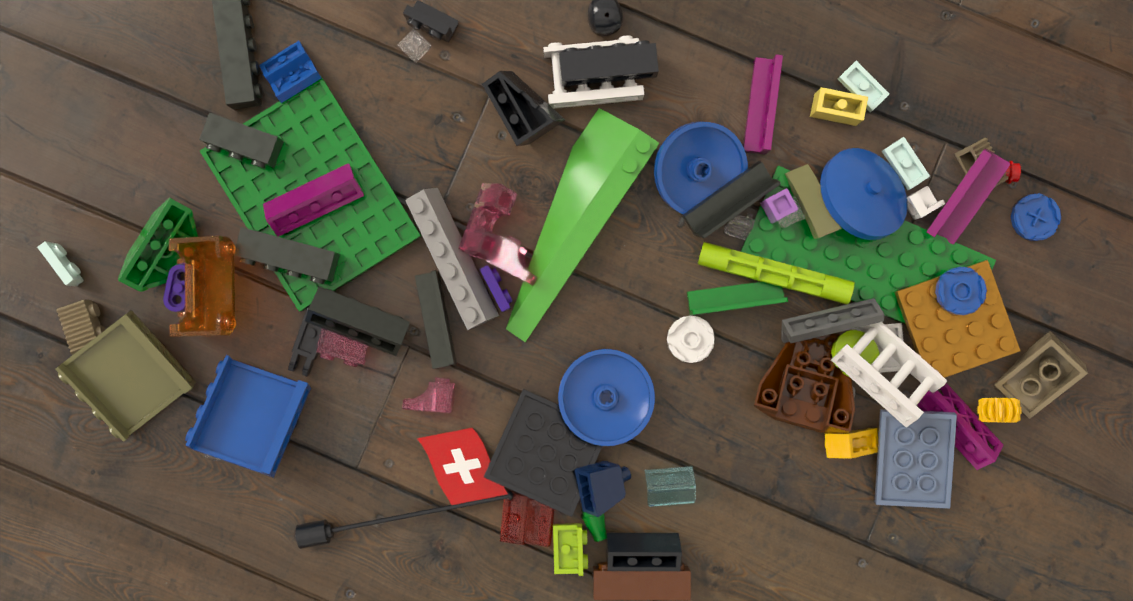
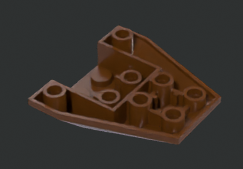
M833 333L791 344L787 342L760 381L754 407L774 420L816 432L850 433L855 413L852 380L844 375L843 371L839 367L837 368L834 362L831 361L832 345L840 335Z

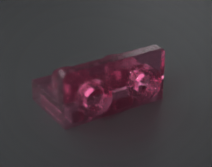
M322 328L316 351L321 353V358L334 361L336 357L344 359L343 363L346 365L357 367L358 363L365 364L366 360L364 358L368 345Z

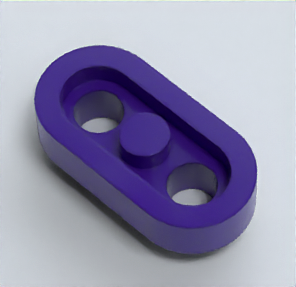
M183 264L175 265L168 273L163 302L170 311H183L190 304L195 281V272L190 266ZM182 272H185L187 276L184 281L180 278ZM177 295L181 296L182 298L180 304H178L175 300Z

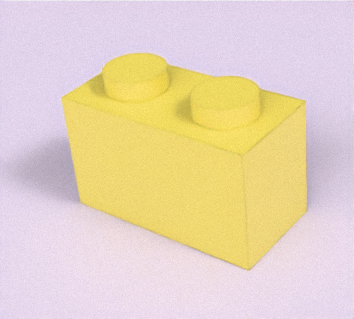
M821 87L814 94L810 117L857 126L864 121L868 97Z

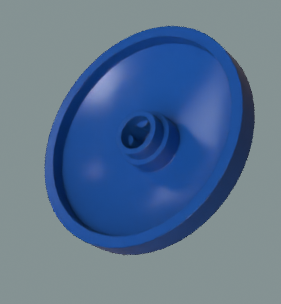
M692 122L673 131L662 143L654 165L655 183L660 196L666 204L676 212L685 214L747 170L748 161L743 145L729 129L711 122Z
M860 148L843 150L827 162L821 174V194L830 215L844 230L862 239L879 240L900 228L907 214V196L900 177L889 163L877 154Z
M601 349L586 353L570 365L559 386L558 403L563 420L575 435L594 445L615 446L633 439L645 428L654 409L655 393L652 380L639 361L618 350Z

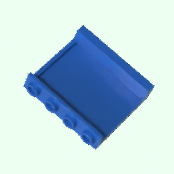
M226 355L224 360H221L217 365V376L214 383L211 382L206 390L207 398L204 405H200L197 410V421L194 427H191L187 432L185 441H187L186 446L194 451L274 478L311 387L308 383L301 380L296 382L232 360L230 356Z

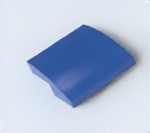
M297 41L259 65L281 103L321 79L319 72L300 41Z

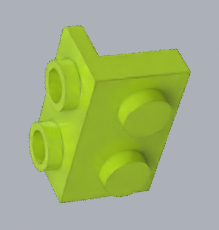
M582 523L553 524L554 574H578L583 576V569H588V554H583V545H587V530H582Z

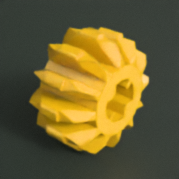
M982 398L978 400L977 413L979 414L980 421L1009 423L1020 421L1022 410L1018 399Z

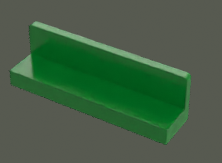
M765 282L687 292L690 315L788 302V297H784L783 287Z

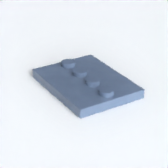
M880 409L875 486L876 505L950 509L957 420L955 412L923 411L924 413L918 420L905 427L887 410Z

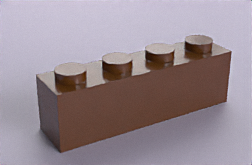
M600 562L598 566H593V599L691 601V571L684 563H681L680 571H607V562Z

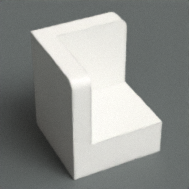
M928 186L907 197V210L913 220L922 218L946 204L944 200L937 202Z

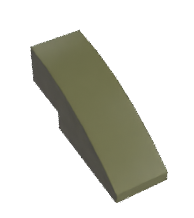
M806 164L785 173L802 217L806 218L813 238L817 239L841 229L840 225L827 210L822 198L820 183L809 165Z

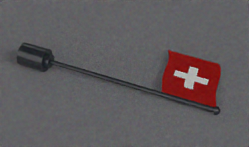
M473 428L417 438L426 451L437 481L451 505L334 528L332 523H328L326 519L296 525L295 529L296 541L300 549L329 544L331 538L334 537V532L508 498L511 501L514 495L511 491L507 492L504 486L484 478L490 458L483 441Z

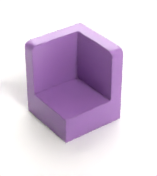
M787 188L760 203L771 224L798 210Z

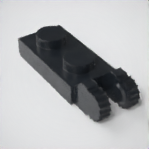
M309 307L306 310L291 351L293 354L288 366V370L294 372L298 366L300 355L307 357L302 369V375L306 377L311 372L314 360L318 356L327 331L305 322Z

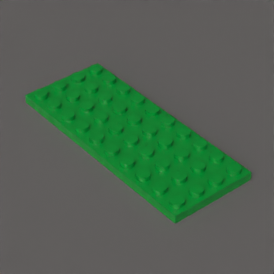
M781 166L776 167L772 179L779 180L781 184L766 194L761 202L787 188L797 205L785 173L790 172V170ZM761 204L740 250L743 253L854 281L851 302L856 303L875 298L885 314L884 316L904 325L906 323L894 292L939 277L952 268L968 267L988 260L992 270L996 262L995 259L956 242L951 244L947 238L938 234L933 237L927 233L926 229L905 220L898 230L879 240H866L856 237L842 227L835 232L814 239L806 218L802 217L799 207L797 211L771 224Z

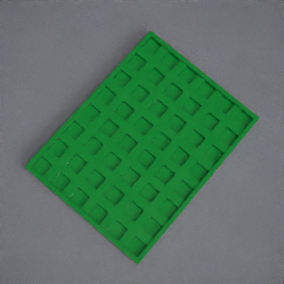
M322 76L320 80L283 103L279 101L243 123V125L277 136L284 141L274 168L266 165L265 169L251 164L252 160L245 157L243 161L228 156V151L222 149L220 153L209 150L206 147L200 150V153L246 227L273 236L277 235L265 219L264 203L349 163L352 167L354 177L363 190V197L279 236L340 254L333 281L325 280L324 284L310 281L311 276L302 274L301 278L287 275V269L279 268L278 272L274 271L299 312L310 307L318 287L336 291L422 237Z

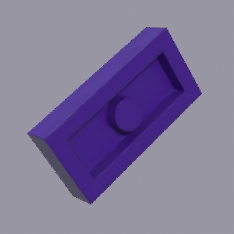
M489 265L481 268L480 271L501 311L505 312L511 309L509 303L513 302L507 289L502 291L498 283L502 279L497 269L491 270Z

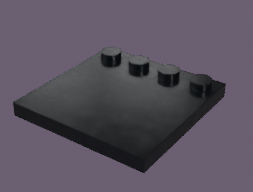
M523 389L484 474V478L572 517L580 500L575 469L594 464L602 446L588 443L575 435L563 420L558 404Z

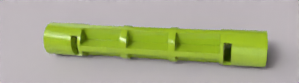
M707 242L703 243L698 265L846 305L851 300L855 284L854 281Z

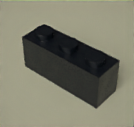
M607 533V571H680L682 549L679 533Z

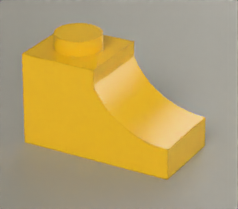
M877 428L851 430L850 433H826L825 448L827 458L852 459L877 453Z

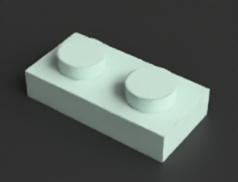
M857 61L838 78L852 94L868 97L866 109L869 112H872L889 95Z
M905 137L882 150V153L896 171L907 190L912 189L930 177Z
M45 241L37 247L65 285L77 287L84 281L79 275L81 273L80 269L65 256L67 252L60 244Z

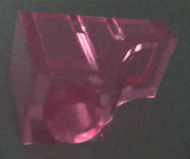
M498 236L486 261L533 286L537 277L526 266L524 258L526 250L520 246L521 241L511 236H508L507 239Z
M435 377V382H429L427 390L422 395L416 398L403 399L402 409L452 413L455 383H449L450 378Z

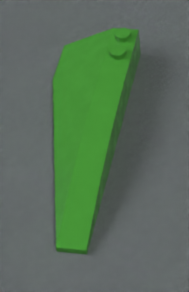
M600 108L597 110L572 147L506 330L524 342L527 341L658 148L659 142Z

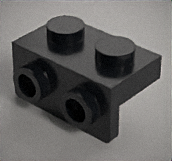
M419 0L416 1L414 7L407 5L403 12L409 26L420 30V28L425 30L429 36L438 41L442 39L449 43L459 24L458 20Z

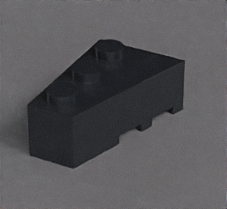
M499 71L482 83L516 146L531 144L565 121L560 114L513 71Z

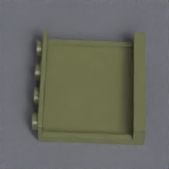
M132 310L55 369L61 381L69 384L75 390L78 399L86 402L92 408L94 416L99 420H103L109 426L111 434L116 438H120L123 442L134 431L183 393L185 394L191 390L196 384L192 376Z

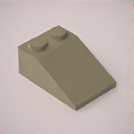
M1049 331L1008 369L995 383V386L1007 398L1018 399L1022 412L1030 419L1087 375L1088 371L1086 364Z

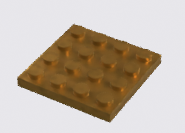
M988 260L968 266V268L975 270L978 275H981L987 288L984 303L974 313L955 315L941 307L935 293L936 283L940 276L894 292L916 353L944 378L1020 352Z

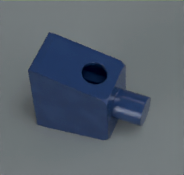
M608 461L576 468L575 474L583 512L599 517L624 499L626 495L624 482L631 479L630 470L625 466L620 467L618 464Z

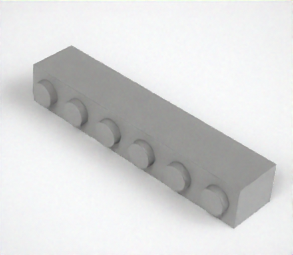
M423 189L406 199L405 201L467 330L498 317L499 314L439 189Z

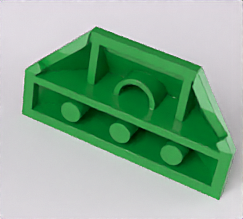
M169 197L154 211L127 253L118 281L140 292L167 283L170 269L175 265H184L199 241L192 210Z

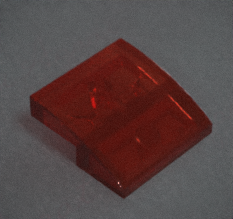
M513 493L514 497L511 501L509 498L504 499L500 542L519 545L531 544L544 547L551 546L554 509L521 494Z

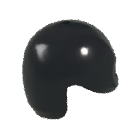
M592 0L588 7V23L595 34L610 36L620 30L623 23V12L617 0Z

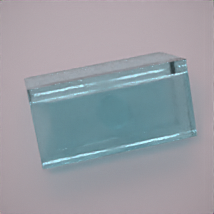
M692 466L645 470L647 503L649 507L695 503L696 483Z

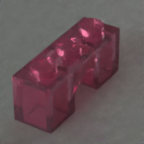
M482 183L459 250L475 258L494 260L501 237L492 232L493 226L499 217L504 215L510 216L517 193L502 184Z

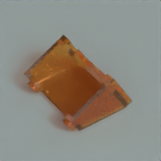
M225 236L169 238V251H176L179 254L180 259H177V264H185V312H177V316L181 318L178 323L170 324V337L230 335L236 327L235 244L229 237Z

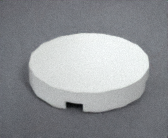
M681 317L668 330V348L673 356L681 361L689 363L699 362L706 358L714 347L713 329L701 317Z

